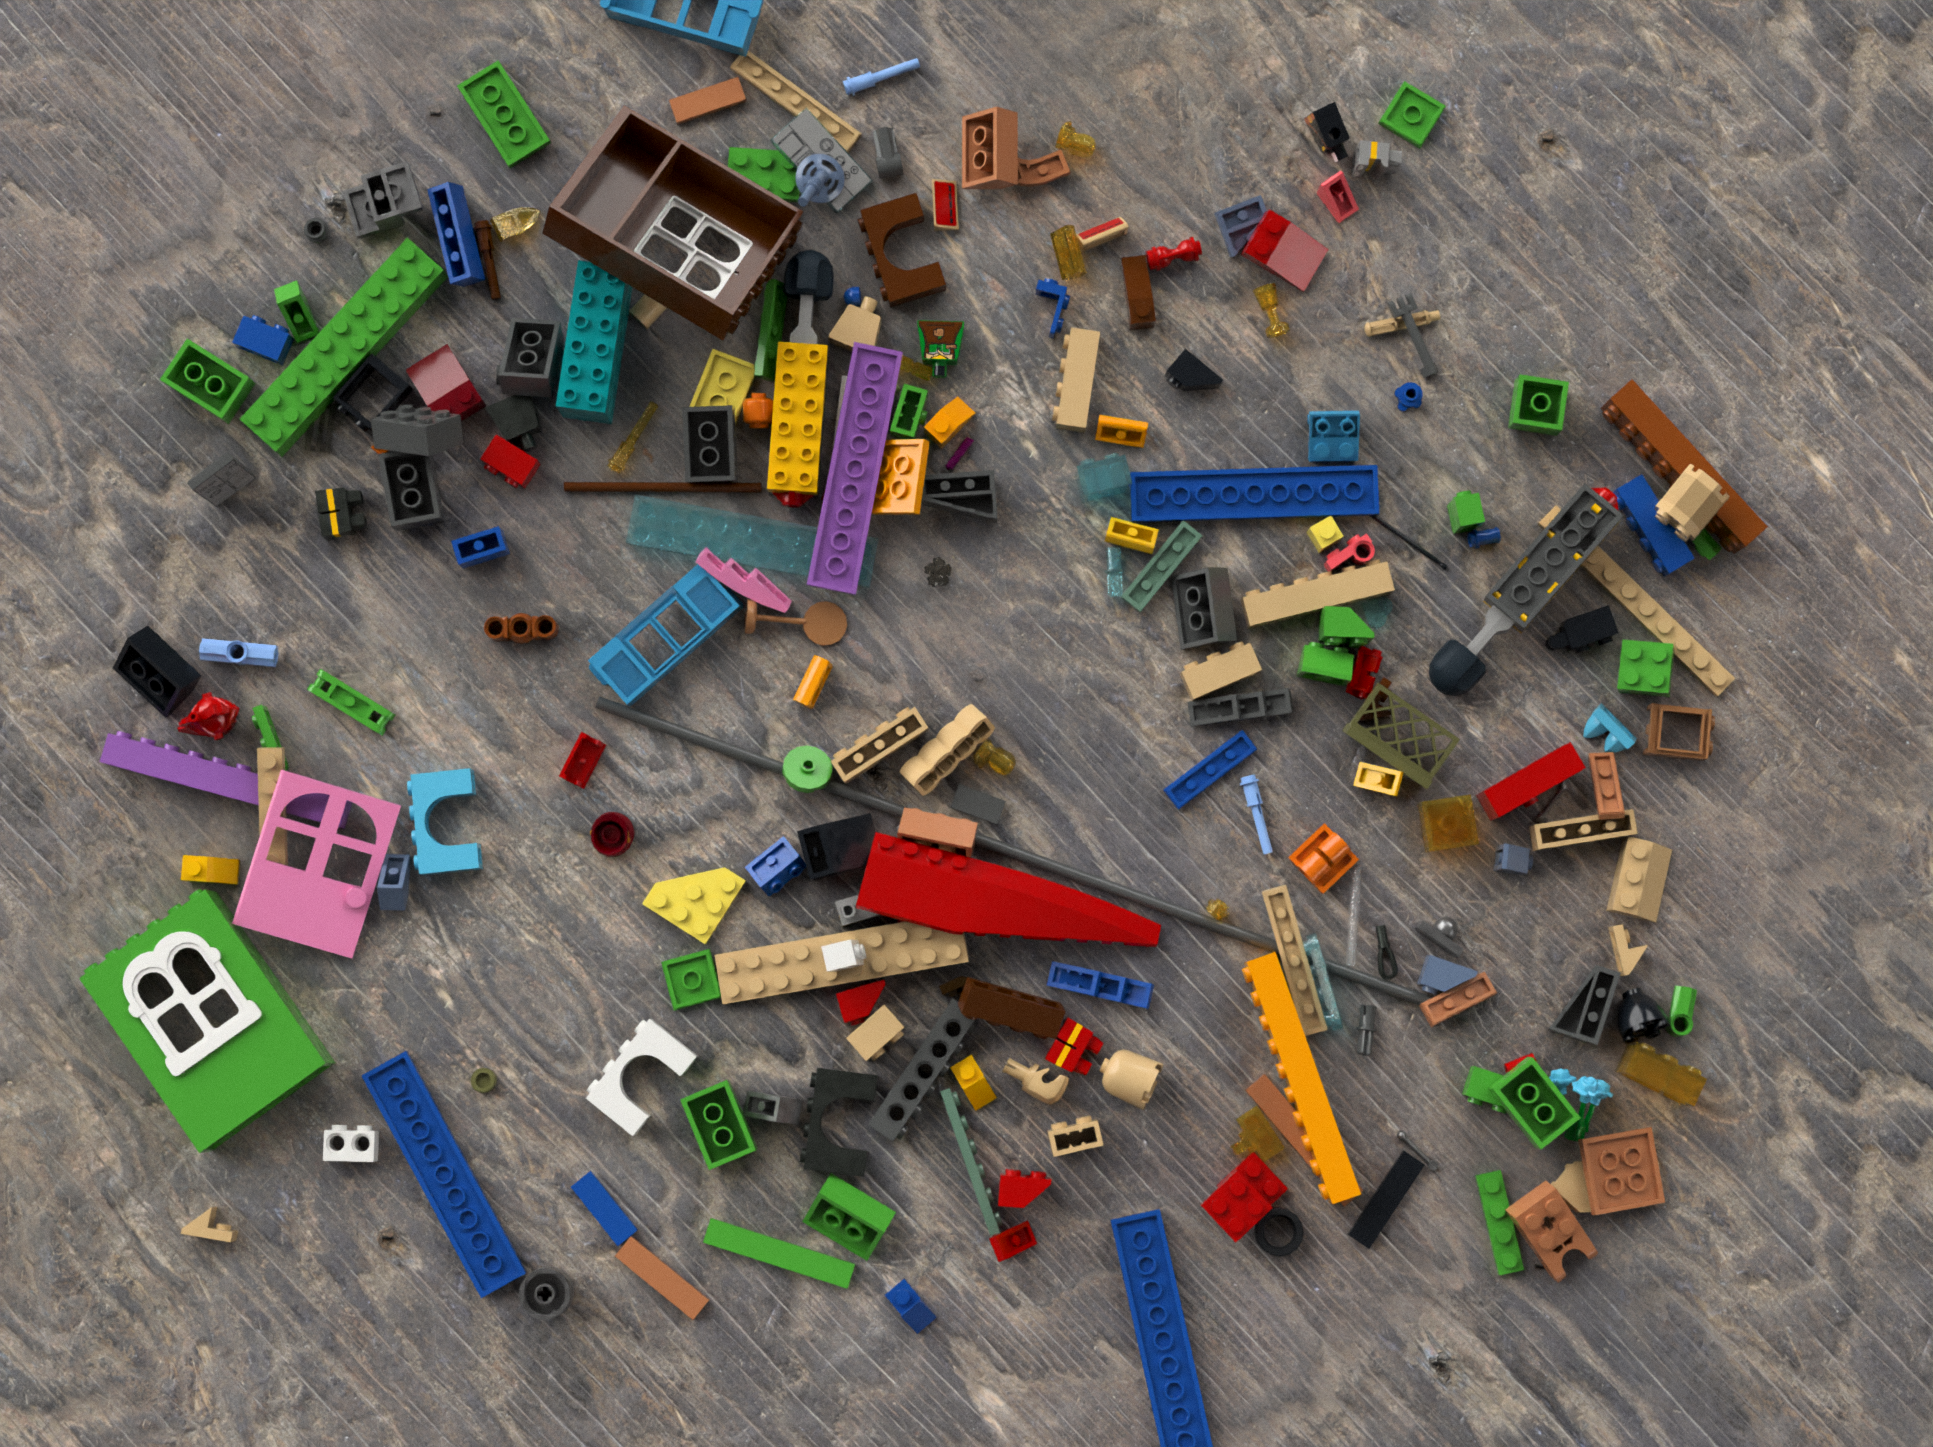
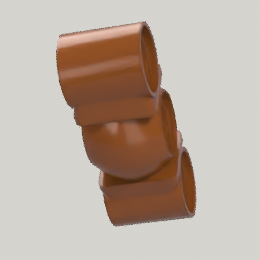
M518 613L510 618L508 616L503 618L490 617L484 624V632L489 638L497 642L506 640L525 644L533 639H554L559 633V626L552 617L547 615L538 617L530 616L526 613ZM522 622L527 623V631L521 635L517 634L516 626ZM544 622H551L552 630L547 634L541 633V625ZM496 623H501L503 627L502 632L498 635H492L491 627Z

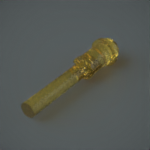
M649 402L626 441H621L613 457L607 460L609 462L608 468L618 474L621 471H625L624 466L633 451H635V443L658 408L656 403Z

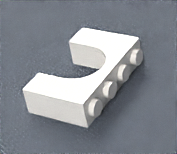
M649 1019L647 1022L645 1020L640 1022L634 1030L637 1035L631 1042L628 1039L618 1050L621 1055L616 1061L611 1059L602 1070L605 1075L601 1080L595 1079L586 1090L589 1093L586 1099L632 1136L639 1132L651 1115L632 1101L625 1093L622 1079L627 1065L639 1056L649 1055L658 1058L679 1076H683L699 1057L653 1019Z

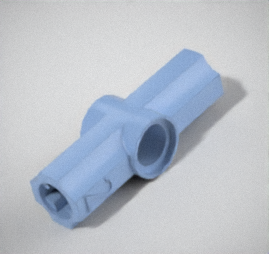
M202 638L199 647L200 660L235 663L237 665L276 667L279 656L277 645L245 643L238 640L224 641ZM238 647H243V656L235 659L234 651Z

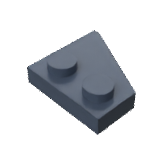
M1261 195L1214 213L1230 257L1236 256L1238 251L1249 241L1261 218L1267 211Z

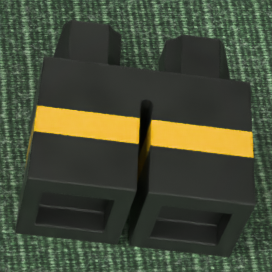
M343 487L315 491L318 513L320 514L321 536L326 541L345 535H356L355 531L367 528L365 514L353 515L352 512L353 506L364 505L363 493L360 490L348 491Z

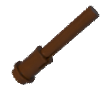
M488 220L478 221L474 223L473 231L477 234L479 253H483L491 299L498 300L501 299L492 253L495 247L490 229L493 227L489 224Z

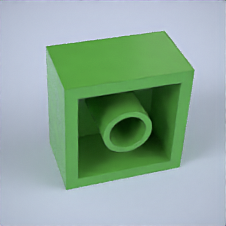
M1520 374L1514 382L1508 428L1557 436L1563 428L1569 382Z
M1622 639L1618 692L1670 697L1674 645L1670 643Z

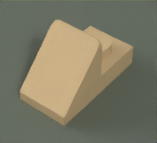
M1623 924L1608 927L1618 972L1621 973L1620 976L1629 975L1648 945L1628 949L1630 935L1628 930L1624 929Z
M216 1206L211 1207L183 1227L181 1234L234 1242L237 1241L238 1231L231 1230L232 1225L216 1223V1227H214L217 1212Z

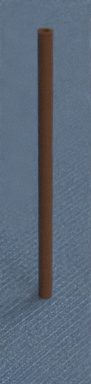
M564 482V492L762 493V483Z

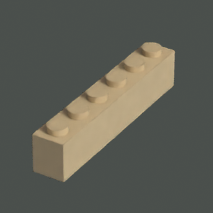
M1380 559L1366 562V567L1356 569V565L1342 568V573L1332 575V571L1324 572L1317 575L1318 579L1308 581V577L1300 578L1293 581L1294 585L1284 587V583L1272 585L1269 587L1270 591L1260 593V589L1248 591L1245 593L1246 597L1241 599L1247 627L1251 629L1319 612L1324 606L1339 607L1392 594L1395 589L1388 562L1380 563Z

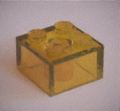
M1471 794L1423 801L1417 804L1425 853L1479 844Z

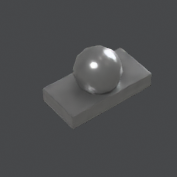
M1439 918L1435 922L1434 928L1423 920L1419 921L1415 926V930L1451 956L1459 957L1464 949L1452 941L1458 933V925L1453 918Z

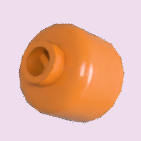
M751 393V398L743 401V421L749 424V428H769V424H772L773 399L766 398V393Z

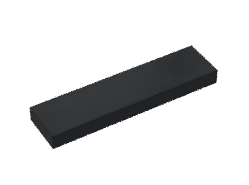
M1403 1150L1351 1227L1348 1235L1370 1249L1425 1164Z

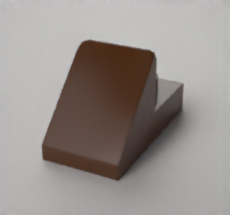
M1385 677L1379 681L1387 689L1392 683ZM1381 690L1374 698L1376 708L1383 707L1378 702L1384 703L1388 698V695ZM1389 710L1376 712L1377 719L1391 717ZM1373 712L1363 714L1357 723L1374 720Z

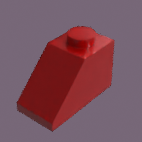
M884 979L836 993L844 1023L850 1022V1025L854 1026L865 1022L864 1017L870 1015L886 986Z

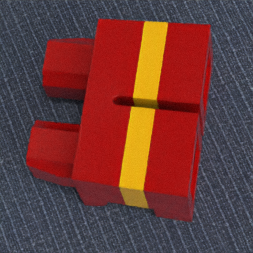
M1067 1017L1056 1037L1074 1046L1076 1049L1055 1039L1044 1059L1071 1073L1075 1071L1087 1075L1092 1063L1081 1058V1055L1085 1049L1097 1055L1103 1042L1093 1036L1094 1032Z

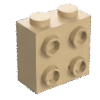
M1091 1116L1076 1118V1124L1067 1125L1066 1121L1051 1124L1052 1129L1047 1130L1053 1157L1103 1146L1098 1120H1092Z

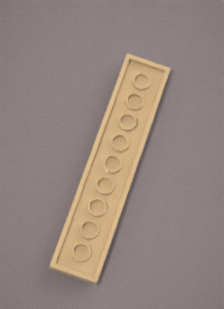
M900 922L716 954L715 961L722 1004H729L969 962L965 932L962 935L950 934L909 922ZM847 940H859V944L864 945L866 959H863L864 965L836 972H827L821 946Z

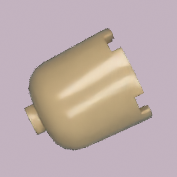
M1118 1050L1112 1055L1110 1060L1105 1058L1100 1068V1072L1103 1073V1087L1109 1094L1144 1110L1156 1087L1157 1081L1155 1080L1158 1073L1162 1072L1163 1064L1129 1050Z

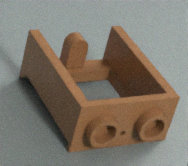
M1656 703L1647 705V711H1651L1650 723L1646 725L1645 733L1649 735L1648 748L1643 750V755L1704 761L1708 759V755L1711 756L1713 741H1710V731H1713L1715 726V716H1712V709ZM1663 712L1701 716L1698 752L1660 748Z

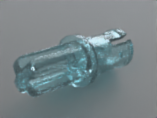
M1108 547L1105 549L1107 559L1105 574H1107L1108 596L1120 597L1123 594L1122 573H1124V569L1121 566V547Z

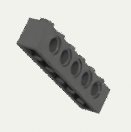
M955 999L951 1000L868 1124L891 1141H894L896 1137L901 1140L909 1128L905 1123L910 1116L915 1119L923 1107L919 1104L923 1096L930 1097L937 1086L933 1083L938 1074L942 1077L951 1065L947 1062L952 1053L957 1056L965 1043L961 1040L966 1032L971 1035L979 1024L977 1020H971L963 1016L959 1009L958 1001ZM950 1022H957L961 1026V1032L956 1037H951L946 1032V1027ZM943 1043L946 1046L947 1053L944 1057L938 1058L933 1055L932 1047L934 1044ZM929 1064L933 1069L931 1077L927 1079L921 1078L918 1074L919 1066ZM908 1085L916 1086L919 1091L917 1098L907 1099L904 1095L905 1087ZM900 1106L903 1108L904 1117L901 1120L896 1121L891 1118L890 1110L892 1107Z

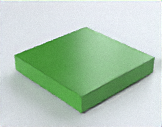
M1404 81L1378 124L1420 149L1446 106Z
M710 949L661 962L674 1011L721 998L719 980Z

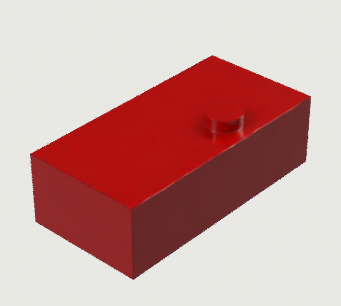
M1569 742L1478 793L1476 797L1490 821L1522 804L1525 808L1539 801L1536 796L1586 767L1572 743Z

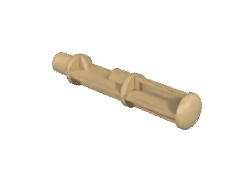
M1424 310L1423 312L1412 314L1417 326L1429 325L1432 321L1440 320L1439 310L1432 312ZM1402 316L1395 319L1392 317L1380 321L1367 322L1364 326L1368 337L1407 329Z

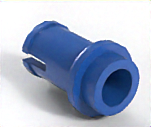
M1498 527L1481 531L1473 529L1472 532L1467 534V539L1470 547L1478 549L1482 545L1500 543L1501 535Z

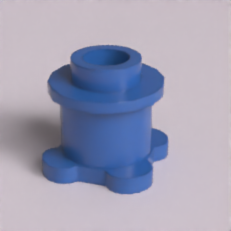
M1413 382L1403 384L1394 392L1399 402L1397 407L1400 411L1404 412L1412 407L1419 408L1422 404L1423 392L1421 387ZM1406 393H1411L1413 398L1407 397Z

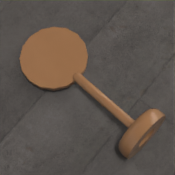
M747 599L744 634L754 633L756 620L803 624L804 632L812 642L826 646L838 642L845 634L847 628L846 615L835 603L828 601L818 602L810 606L804 618L759 615L757 614V603Z

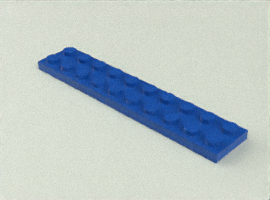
M1377 465L1130 472L1131 522L1379 515Z
M408 1051L363 1074L364 1082L480 1297L483 1298L526 1274V1269Z
M1160 1209L1110 1219L1160 1447H1213Z

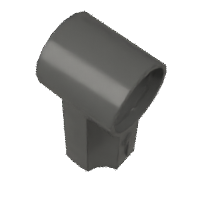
M883 127L873 131L879 179L904 175L893 128Z

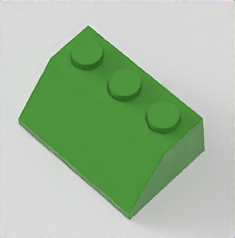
M831 1173L802 1222L867 1261L896 1212Z

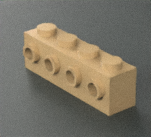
M909 707L903 709L896 714L897 719L891 723L888 721L883 722L875 728L877 732L869 737L867 734L861 736L854 741L855 746L849 750L843 748L833 755L835 759L831 763L845 785L929 731L928 726L915 707L911 710Z

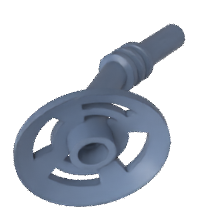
M814 154L808 156L800 163L795 176L797 188L802 194L798 199V204L804 207L809 201L827 203L840 194L844 186V172L834 158L825 154ZM822 160L831 163L836 171L831 172L828 167L822 165ZM813 161L814 164L808 169L806 176L802 175L804 168ZM816 168L817 171L813 176H810L811 171ZM828 179H831V183L827 187H825V184L828 181ZM835 180H838L836 189L828 194L827 191L833 187Z

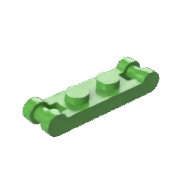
M320 669L316 674L318 677L314 684L311 683L307 690L383 736L386 731L385 726L389 720H393L395 714ZM326 682H329L331 686L328 691H323V686ZM375 711L381 714L376 723L370 720Z

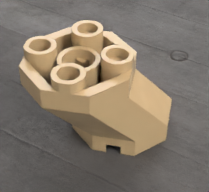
M1692 464L1684 470L1655 506L1657 511L1655 518L1665 526L1670 524L1676 529L1674 533L1684 542L1688 539L1694 541L1730 497L1727 492L1722 496L1719 492L1722 489L1720 484L1704 471L1698 469L1694 472V465Z

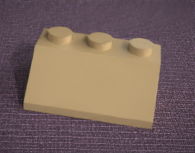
M1630 836L1622 838L1606 911L1656 922L1672 849Z

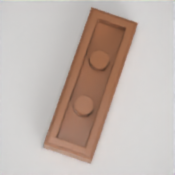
M739 77L669 100L677 125L747 102Z
M1614 752L1589 753L1588 761L1599 820L1624 818L1625 810Z
M1484 971L1476 975V977L1421 1003L1419 1007L1432 1028L1495 996L1497 992Z

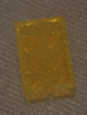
M1637 1042L1636 1045H1627L1615 1070L1616 1073L1657 1093L1661 1090L1664 1092L1663 1096L1681 1105L1695 1106L1707 1081L1706 1078L1700 1076L1702 1071L1690 1065L1680 1066L1678 1065V1059L1668 1054L1658 1055L1655 1053L1656 1048L1642 1042L1641 1044Z

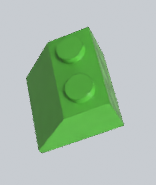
M1309 642V645L1302 647L1297 677L1346 686L1352 679L1354 655L1348 654V649L1334 647L1333 650L1324 649L1323 644Z

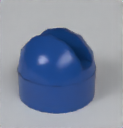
M851 287L844 292L843 297L847 305L851 304L856 307L861 305L860 287Z

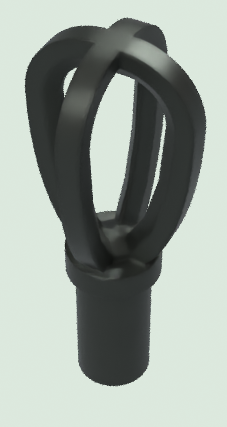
M1376 926L1377 946L1379 949V974L1385 980L1393 979L1397 975L1398 968L1395 956L1390 949V943H1388L1386 926ZM1384 950H1386L1391 962V975H1387L1384 972Z

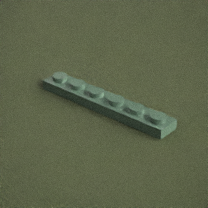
M950 1088L940 1091L989 1234L993 1236L1000 1233L998 1227L1003 1226L998 1211L993 1213L990 1203L994 1202L990 1187L984 1188L982 1179L986 1178L982 1164L976 1165L973 1155L978 1152L973 1139H967L965 1131L969 1130L965 1115L959 1116L957 1107L961 1106L957 1092L951 1093Z

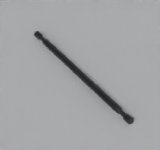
M1377 515L1370 516L1446 570L1448 566L1445 563L1440 562L1435 556Z

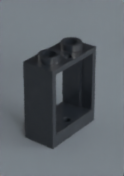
M373 354L365 360L333 397L338 403L336 408L345 416L352 414L357 419L354 423L364 432L368 429L372 431L371 422L347 403V401L374 370L399 390L381 412L395 411L413 391V388Z

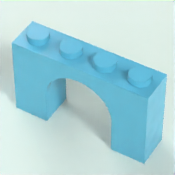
M468 768L410 774L411 781H407L408 795L412 796L413 805L409 807L411 821L414 820L415 830L411 833L412 843L417 845V855H414L415 870H419L420 875H432L483 869L481 844L442 845L435 840L429 828L430 814L439 802L452 797L476 795L474 770Z

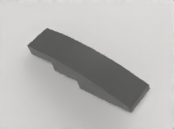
M1290 688L1240 695L1234 694L1187 702L1191 727L1294 713Z

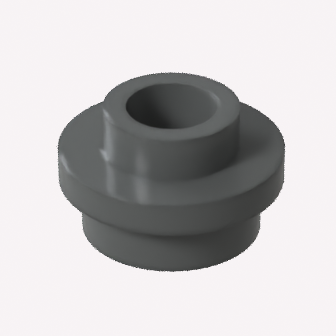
M312 218L304 225V235L309 241L319 243L327 238L329 228L324 220ZM316 227L321 228V231H320L319 234H317V235H314V234H313V229H314V228H316Z

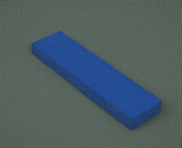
M1241 730L1163 791L1179 810L1254 753L1257 748L1245 732Z

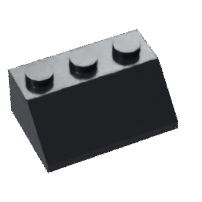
M149 626L144 627L127 638L113 666V669L165 718L169 717L192 693L202 676Z

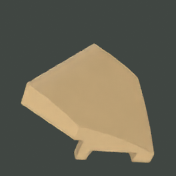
M1582 1161L1566 1164L1563 1173L1551 1185L1557 1189L1569 1209L1576 1212H1591Z

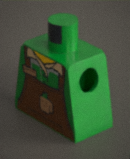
M917 320L922 362L925 365H932L933 378H946L947 365H957L964 334V321Z

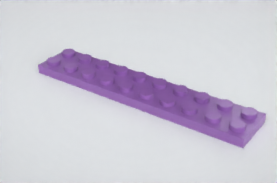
M858 342L853 344L807 586L856 595L903 354L901 351Z

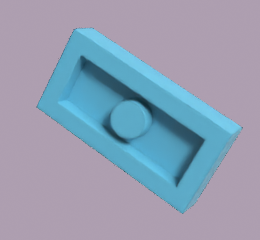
M1602 703L1594 709L1584 728V738H1594L1608 730L1610 731L1605 740V752L1616 753L1625 748L1629 749L1637 739Z

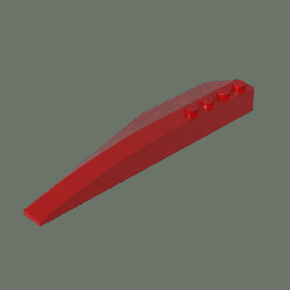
M875 832L855 906L857 909L957 935H962L963 932H972L974 936H985L987 933L1000 934V937L1003 938L1018 935L1022 936L1023 939L1064 941L1065 939H1076V942L1087 943L1088 940L1101 941V944L1123 942L1124 945L1157 947L1161 925L1070 887L1021 871Z

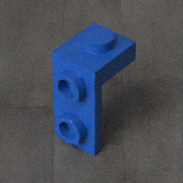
M1045 278L1044 281L1038 280L1036 295L1058 300L1049 338L1054 339L1056 332L1061 333L1064 319L1060 318L1062 309L1067 310L1070 296L1066 295L1067 287L1058 285L1059 282L1056 280Z

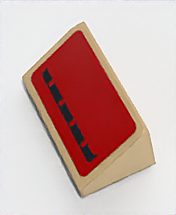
M932 179L934 231L959 230L956 181Z
M1118 217L1078 233L1076 238L1082 251H1086L1126 235L1129 226L1123 218Z

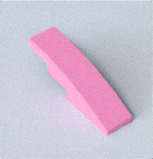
M707 547L699 554L695 561L715 579L761 605L784 613L790 607L792 600L757 568L749 574L732 558L724 564Z

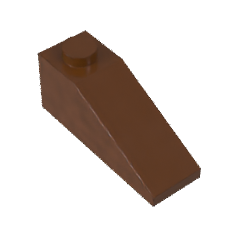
M1146 255L1122 257L1121 263L1130 330L1154 328L1156 318Z

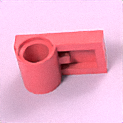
M1367 533L1362 537L1359 534L1352 537L1346 542L1348 547L1342 551L1337 548L1326 556L1328 560L1324 563L1328 572L1333 571L1349 559L1357 565H1365L1366 562H1369L1374 556L1375 548ZM1365 547L1368 551V557L1360 558L1356 554V548Z

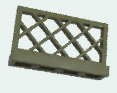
M1380 683L1376 684L1350 723H1347L1342 730L1399 771L1404 772L1405 775L1425 789L1429 788L1433 782V777L1460 740ZM1381 690L1388 695L1389 706L1376 708L1374 698ZM1392 699L1397 701L1399 704L1393 705ZM1394 708H1407L1410 720L1396 722ZM1390 709L1392 723L1378 725L1376 712ZM1373 712L1375 726L1364 728L1357 723L1363 714ZM1412 713H1414L1420 718L1413 719ZM1414 722H1427L1430 734L1416 736ZM1410 723L1412 737L1399 739L1397 726ZM1393 727L1395 740L1388 742L1381 740L1379 729ZM1433 727L1436 728V729H1437L1438 731H1440V732L1434 733V732H1433ZM1376 730V736L1369 731ZM1446 735L1451 739V742L1445 749L1436 750L1435 736ZM1430 737L1433 751L1419 753L1417 740ZM1413 741L1415 754L1408 756L1401 754L1400 743ZM1396 744L1397 750L1391 747L1390 745ZM1434 756L1435 764L1429 772L1421 767L1420 757ZM1416 758L1417 764L1410 759Z

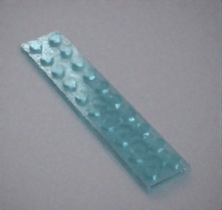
M635 495L626 544L698 557L707 547L723 562H727L732 558L739 565L808 577L818 527ZM867 536L858 586L870 588L879 538Z

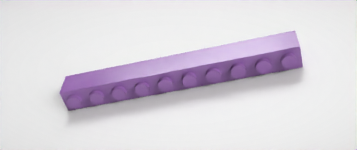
M117 731L116 735L109 733L107 735L100 758L101 763L259 806L258 774L250 772L252 767L237 763L236 768L227 766V760L213 757L212 761L203 759L204 754L190 750L188 755L179 753V747L165 744L164 748L155 746L156 741L141 737L140 742L131 740V734ZM310 793L299 796L286 805V813L321 822L329 795ZM348 800L346 801L338 826L343 829L346 827L352 802Z

